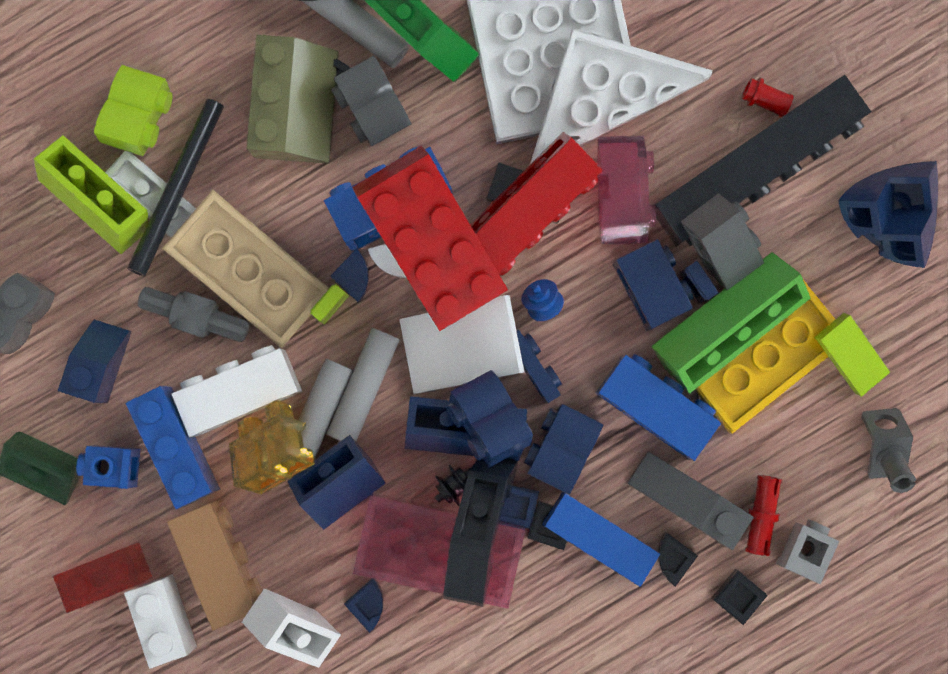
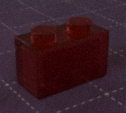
M138 542L54 575L53 578L65 611L69 613L142 584L151 579L152 575Z

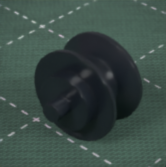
M448 465L450 475L445 479L437 475L435 476L439 482L435 487L440 493L434 498L438 503L445 499L449 504L454 501L460 506L459 496L464 492L470 468L464 472L460 467L455 470L451 465Z

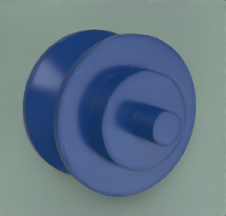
M541 279L531 283L524 290L521 297L522 304L528 309V314L536 321H547L554 318L564 306V298L558 292L557 285L548 279Z

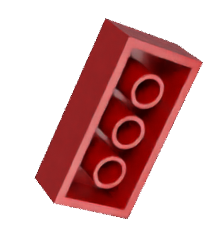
M422 145L352 187L364 210L439 331H442L508 291L432 158Z

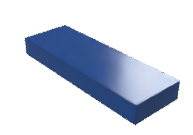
M564 492L560 494L542 524L639 587L642 586L660 556V553Z

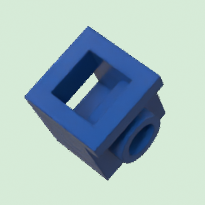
M99 445L86 446V453H80L77 459V475L83 476V485L121 489L137 487L141 449ZM101 460H106L109 464V471L106 474L100 472Z

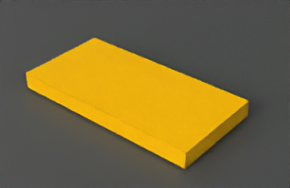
M805 281L804 283L811 297L810 300L695 389L702 400L716 411L714 415L730 434H733L828 358V355L815 339V336L836 319Z

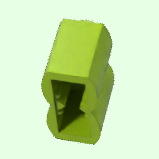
M121 65L112 82L108 99L104 103L96 121L94 134L98 141L140 156H144L148 147H154L159 135V126L156 123L162 113H168L173 99V94L170 92L166 78Z

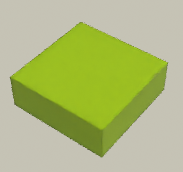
M336 284L332 285L310 310V314L325 325L349 295Z

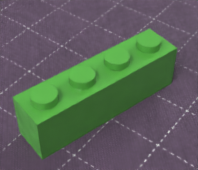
M773 252L763 258L764 264L729 290L724 288L714 298L651 346L664 369L689 394L811 299L801 274Z

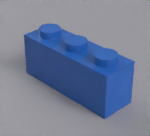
M634 354L631 358L627 355L621 356L595 394L688 460L695 461L721 424L720 421L713 417L716 411L698 398L694 403L682 395L685 389L671 378L665 376L661 380L650 371L653 366L637 354Z
M159 386L125 404L175 509H179L220 490V487L196 437L188 436L172 397V393H174L173 388Z

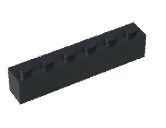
M844 74L655 204L651 212L676 247L685 241L690 247L693 244L681 221L718 193L731 204L734 201L740 204L747 198L753 204L771 191L767 184L780 177L782 182H785L802 170L799 162L808 156H811L814 161L834 148L830 143L831 140L840 134L846 140L862 129L864 124L861 120L872 111Z

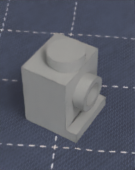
M809 519L806 525L795 522L782 555L778 557L775 564L821 585L839 541L828 536L830 528ZM809 541L811 550L808 554L803 555L800 551L804 542Z

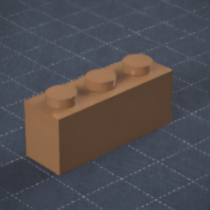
M217 500L168 521L167 524L212 631L244 618L263 590L257 578H251L245 566V564L249 563L248 555L243 544L240 541L235 542L230 530V528L234 527L227 507H220Z

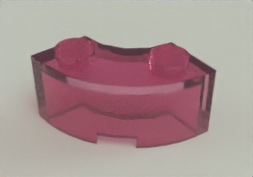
M644 136L598 137L597 164L603 170L597 176L599 179L598 226L601 244L647 243L648 228H654L656 224L655 205L649 204L648 174H653L654 171L653 151H646Z

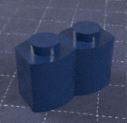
M492 370L450 391V405L447 406V411L453 423L457 427L463 426L469 433L470 438L467 439V443L478 461L484 459L486 464L491 467L531 445L533 433L529 425L512 402L500 379Z
M560 404L557 411L550 408L541 425V429L545 430L546 434L540 445L533 442L523 462L529 466L526 473L570 495L604 424L564 404Z

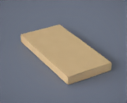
M214 190L209 193L162 248L281 348L311 315L310 310L329 289Z

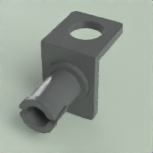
M897 408L863 411L861 418L872 439L867 471L869 478L887 477L890 487L894 492H908L916 485V478L908 466L913 435L901 411ZM879 419H888L893 421L897 427L882 429L874 422Z

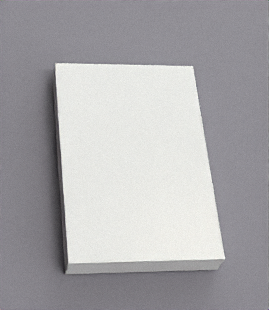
M509 295L496 297L442 331L438 330L429 313L399 319L413 394L463 385L490 370L497 377L524 372Z

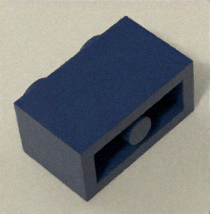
M658 239L617 259L612 264L646 331L693 309L690 303L694 299L693 293L684 279L679 281L672 268L676 266L675 258L667 245L661 246Z
M351 435L347 436L287 481L300 507L323 530L386 484L372 459Z

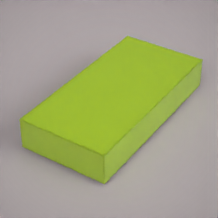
M841 314L815 336V339L853 392L861 397L890 373L849 314Z

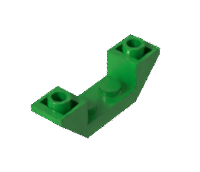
M364 0L421 56L453 82H456L480 56V53L454 28L448 26L422 0Z

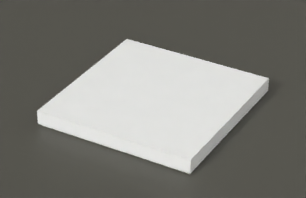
M466 0L476 49L480 53L478 58L496 144L539 136L572 28L630 45L621 0Z

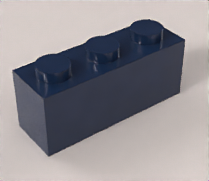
M410 396L404 449L474 456L467 443V439L470 438L469 433L463 426L457 427L447 411V406L450 405L449 400ZM518 408L526 420L527 409ZM523 449L504 460L519 461Z

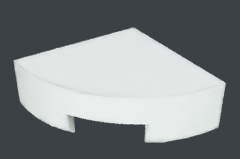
M386 244L368 249L371 258L380 269L390 275L406 278Z

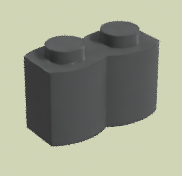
M375 56L334 77L337 86L332 88L331 91L341 109L349 106L356 120L351 122L350 125L360 143L367 140L370 146H373L412 124Z
M16 273L9 277L0 287V353L12 354L20 349L31 333L32 324L39 321L49 311L53 303L55 293L33 277Z

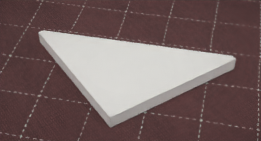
M572 28L531 163L562 132H565L580 146H583L707 81L711 77L713 70Z

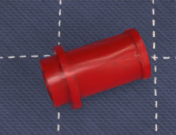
M760 77L758 80L750 78L741 99L747 101V106L749 107L754 104L779 115V117H783L789 111L794 95L787 94L765 84L764 79Z

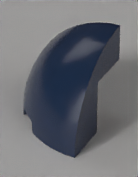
M937 161L910 163L885 169L860 180L844 192L838 200L840 211L846 224L857 238H860L862 235L865 236L870 242L879 247L878 254L886 259L907 266L925 268L933 244L937 219Z

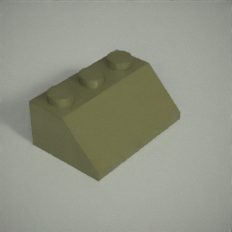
M256 35L246 147L254 158L330 163L335 96L331 89L336 86L334 77L337 75V67H333L334 59H338L339 56L337 50L295 37Z

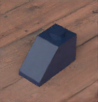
M93 319L69 355L58 392L93 403H108L132 331Z

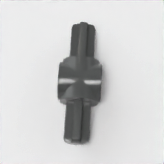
M144 287L138 297L139 308L167 317L172 328L198 337H207L211 332L237 342H243L249 332L250 323L247 320L218 311L217 302L186 291L174 296L150 287Z

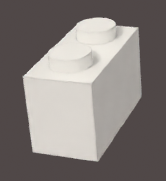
M173 574L142 584L124 593L149 669L187 656L197 648Z
M263 589L242 621L265 648L318 668L341 636L316 610L267 589Z

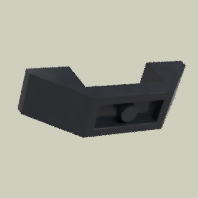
M481 459L479 461L476 460L470 468L450 541L443 593L444 599L483 607L492 573L491 554L505 498H510L518 461L502 460L489 467L484 459Z

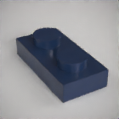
M517 330L524 371L546 404L550 403L561 395L557 388L562 383L550 365L544 368L536 355L541 353V350L529 333L523 336L520 330Z

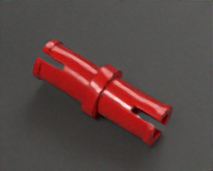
M757 475L758 480L753 508L748 510V514L754 518L750 522L745 552L770 556L774 523L779 522L780 514L776 513L783 479Z

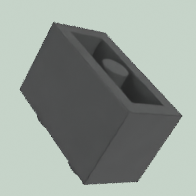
M718 193L683 219L681 223L706 271L726 290H729L764 264V261L758 250L761 242L756 234L747 227L746 222L749 220L747 212L737 201L731 204Z

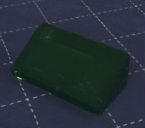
M16 432L3 445L0 457V475L63 505L69 502L80 479L76 471L77 457L23 432Z

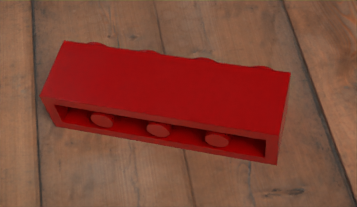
M562 132L470 224L500 276L505 275L511 270L516 262L515 258L525 248L530 249L540 241L543 236L542 231L552 221L557 222L569 212L571 208L570 203L580 193L582 195L588 193L599 180L597 176L603 171L601 167L565 132Z

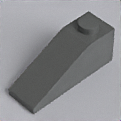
M648 451L627 483L731 550H734L754 518L727 499Z

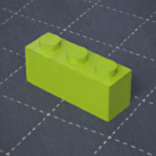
M64 135L34 158L38 181L120 254L142 237L148 225V210Z

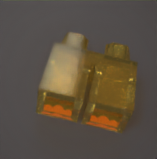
M278 400L265 406L266 422L256 417H250L237 423L239 438L229 443L234 487L263 494L286 481V478H291L315 464L312 450L305 448L301 432L306 429V423L294 419L291 406Z

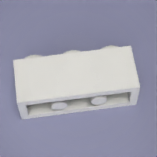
M273 345L251 353L253 357L251 361L239 365L238 361L234 360L217 367V375L204 380L202 375H198L181 382L180 386L182 389L172 393V397L188 436L196 437L302 393L303 391L286 350L281 348L275 350Z

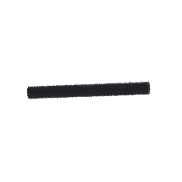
M206 99L127 267L129 271L143 277L146 276L224 109L221 103L213 99Z

